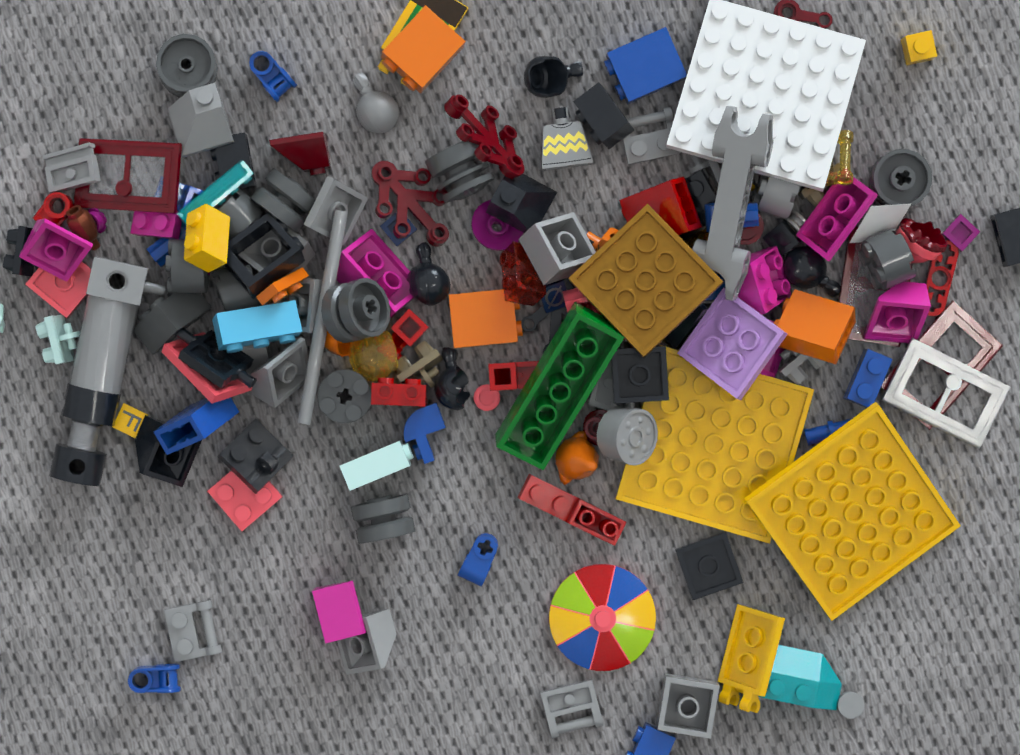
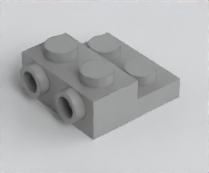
M327 176L303 225L330 239L335 210L346 211L348 216L342 244L345 246L368 197Z

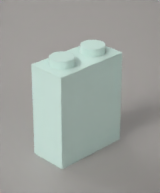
M399 440L340 465V469L349 491L409 467L411 465L410 460L414 458L409 443L403 444L402 440Z

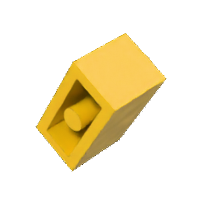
M204 204L187 213L184 260L208 273L227 264L230 217L208 204Z

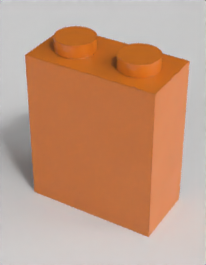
M425 5L382 51V64L390 72L394 73L396 71L402 76V82L412 91L416 89L421 94L464 48L466 41Z
M513 288L449 295L454 348L518 342V337L523 336L521 320L516 321L515 310H520L519 294H513Z
M794 289L791 297L786 298L784 301L780 320L776 319L774 322L775 325L788 334L779 347L836 364L856 323L855 307Z

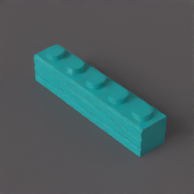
M240 160L178 211L176 215L186 225L187 213L204 204H208L211 207L215 205L220 206L226 201L225 197L227 195L236 193L239 190L238 186L242 183L244 185L248 183L254 173L243 160Z

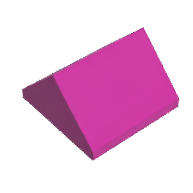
M39 219L36 221L19 257L67 282L88 254L93 243L47 219Z
M353 581L313 589L312 593L325 644L366 633Z

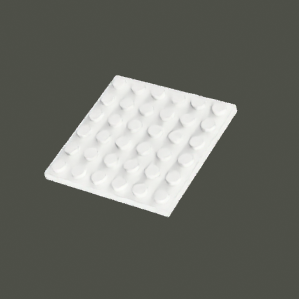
M709 0L666 148L723 164L724 158L712 156V146L715 132L726 106L737 107L738 127L746 135H751L755 132L762 114H772L774 143L771 158L766 168L755 166L754 173L768 177L771 176L823 192L866 40L731 2Z

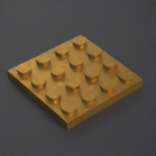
M648 204L568 278L643 358L723 284L719 276Z

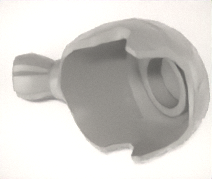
M356 74L353 78V84L362 95L356 107L358 121L369 132L377 134L389 132L399 118L397 102L385 92L372 90L365 74Z

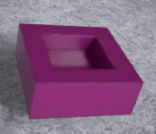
M959 214L941 234L962 252L980 231L962 214Z

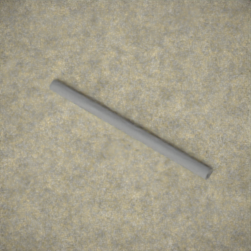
M335 210L297 421V423L311 425L327 329L323 323L321 313L322 299L326 291L336 284L348 212Z

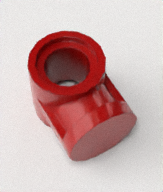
M61 192L50 193L45 198L44 204L32 218L35 221L47 219L61 226L68 218L66 212L74 206L73 200L70 196ZM62 199L65 203V208L61 213L57 214L53 209V204L56 200Z

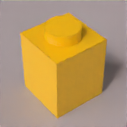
M932 30L907 35L901 39L906 66L930 61L937 57Z

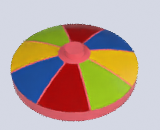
M593 564L574 571L563 580L555 591L549 610L550 630L557 647L573 663L594 671L616 670L636 660L649 645L656 624L654 602L644 583L630 571L611 564Z

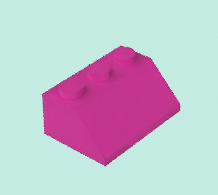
M843 170L797 232L796 236L830 262L878 194Z
M373 229L369 230L341 252L336 280L340 284L363 278L376 281L384 289L388 297L390 319L415 298L410 294V285L407 281L410 271Z

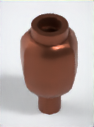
M79 205L71 207L66 212L68 216L67 224L71 232L93 243L91 250H97L101 245L96 238L98 231L93 217Z

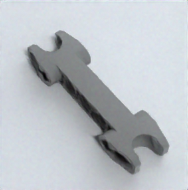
M726 106L715 132L712 146V156L724 159L708 241L697 239L692 250L713 271L722 275L725 280L726 299L734 301L737 299L743 281L748 274L751 252L740 249L739 246L755 166L766 168L771 158L774 143L773 115L762 114L755 132L751 135H746L738 127L737 107Z

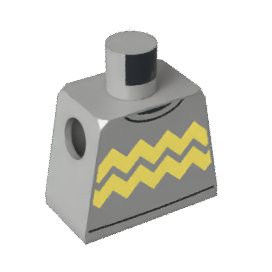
M568 107L552 109L553 124L543 126L542 171L592 165L593 159L581 121L569 122Z

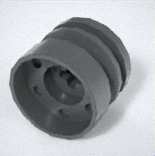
M461 141L425 161L432 178L443 175L446 177V180L437 187L438 191L451 188L450 192L442 196L444 203L465 199L481 191L489 182L495 179L493 172L480 175V172L489 167L488 162L477 165L474 163V160L477 159L474 151L479 146L478 144Z

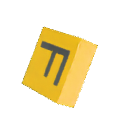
M123 403L115 420V425L112 427L136 438L145 415L148 416L149 414Z

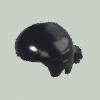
M538 56L527 64L524 72L525 86L530 93L540 98L560 95L567 87L568 78L583 76L582 62L576 61L569 66H565L557 57Z
M423 242L416 248L420 264L410 270L407 281L409 282V291L412 296L425 305L434 306L448 296L451 284L447 273L441 267L432 263L430 258L431 247L427 242Z
M797 247L786 255L784 274L791 284L801 289H810L819 285L832 297L841 292L839 283L826 276L827 265L825 259L811 247Z
M444 347L442 348V358L446 369L437 377L434 383V392L437 400L443 406L458 411L464 408L465 402L470 397V392L463 391L469 381L465 372L456 363L457 350Z

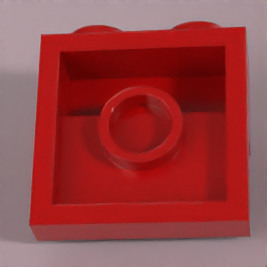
M378 378V383H372L371 405L426 407L427 385H421V379H405V384H395L394 378Z

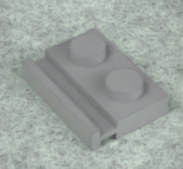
M89 142L43 155L47 166L45 167L49 193L64 192L101 182L97 156L94 155L93 149L95 144Z

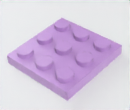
M723 287L677 354L736 399L742 400L788 334L739 297L734 301L727 300L725 288Z

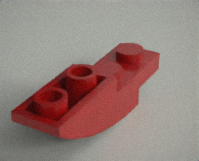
M531 474L528 475L517 497L614 546L627 523Z

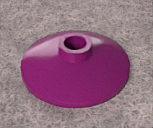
M491 200L483 202L475 210L471 221L472 232L477 241L484 247L496 251L507 250L515 246L523 232L486 213ZM492 225H500L501 231H494Z

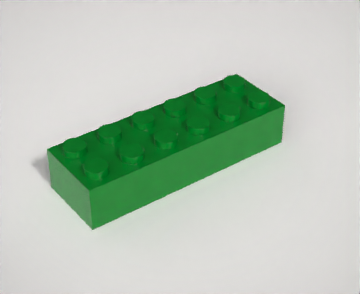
M574 302L495 434L497 448L542 470L545 469L625 338L604 316Z

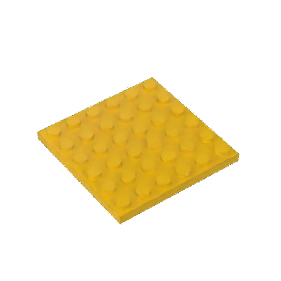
M666 347L669 400L643 402L641 408L651 413L656 421L658 429L656 447L652 455L640 465L625 464L615 499L770 544L772 537L744 498L794 462L814 389L759 374L742 400H738L677 354L679 350Z
M876 402L744 498L831 621L961 526L880 405Z

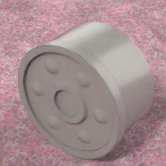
M617 406L609 409L603 415L597 430V445L601 453L609 459L618 460L628 465L644 463L652 455L658 438V429L654 417L648 411L639 408L630 409Z

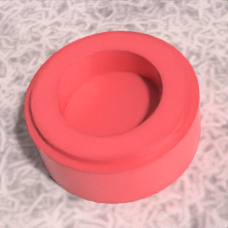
M490 384L481 385L474 393V402L481 410H493L500 402V393L498 390L490 391Z

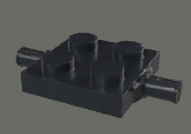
M184 327L180 329L177 337L186 342L188 346L181 350L178 358L190 368L196 370L220 388H223L233 380H240L249 388L254 386L257 379L246 372L251 367L254 361L253 358L243 351L227 353V349L219 351L213 330L204 335L194 336Z

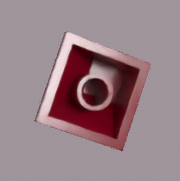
M324 132L269 140L270 146L304 172L310 171V176L326 174V169L331 168L327 137Z

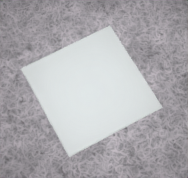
M911 204L871 206L849 243L863 242L891 228L897 229Z

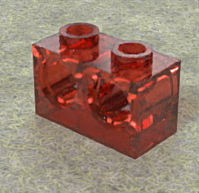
M513 241L500 254L499 263L502 267V289L504 290L505 301L534 306L546 295V285H543L521 243Z

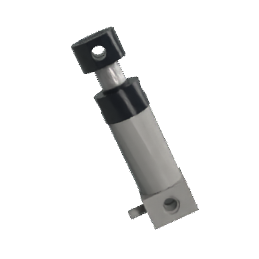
M97 256L93 259L86 292L88 294L70 382L67 384L65 404L61 412L62 416L73 420L69 434L70 439H68V444H56L49 474L50 477L81 485L100 486L107 454L96 450L97 440H99L101 426L115 425V414L120 402L122 381L143 292L164 296L166 292V286L146 282L149 269L147 267ZM119 273L124 276L125 284L122 288L112 286L111 277L113 274ZM80 459L84 462L85 468L77 471L72 467L71 461Z

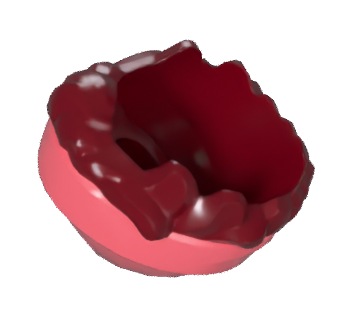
M903 218L895 235L901 233L907 242L914 259L910 263L917 264L935 260L947 248V243L941 234V230L939 228L934 229L931 221L920 223L910 218Z

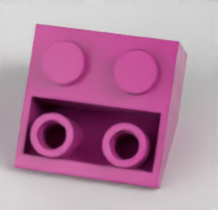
M777 245L751 253L748 274L738 294L741 300L760 314H766L792 295L790 283L784 274L783 259L779 254Z

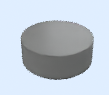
M847 691L839 696L837 708L844 717L854 719L863 713L865 704L863 698L858 693Z

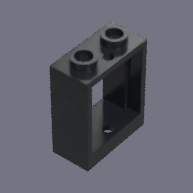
M269 212L228 242L227 264L224 266L253 299L272 283L283 278L305 261L302 253L304 246L296 236L291 238L287 233L288 228L278 218L275 220ZM272 230L289 250L253 276L236 256Z

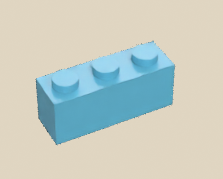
M296 300L216 313L212 319L218 350L227 349V353L242 351L244 346L253 345L255 349L267 347L270 345L269 342L279 341L280 344L296 341V338L302 332Z

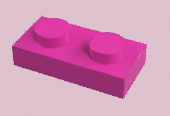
M134 211L130 234L179 239L182 221L174 213Z

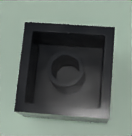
M666 346L655 347L645 358L635 348L617 349L611 359L614 404L669 400Z

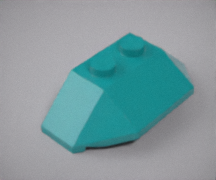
M778 644L765 697H759L810 708L837 710L842 683L822 653Z

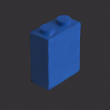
M666 27L607 52L606 57L608 60L604 61L609 76L615 75L618 85L614 87L619 99H625L627 105L685 80L687 77V73Z
M204 398L183 409L156 429L154 434L168 455L205 439L238 414L239 411L232 398L213 404L207 398Z

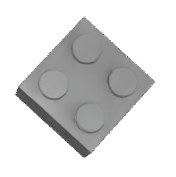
M574 212L535 223L519 238L543 285L569 278L596 253Z
M664 673L656 720L657 730L711 739L720 687L718 682Z

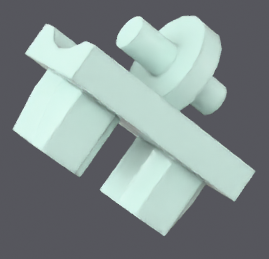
M62 314L44 317V321L35 326L40 339L49 337L51 347L45 348L42 351L44 362L62 364L74 361L73 349H77L75 338H79L80 331L73 332L71 323H66L65 317Z

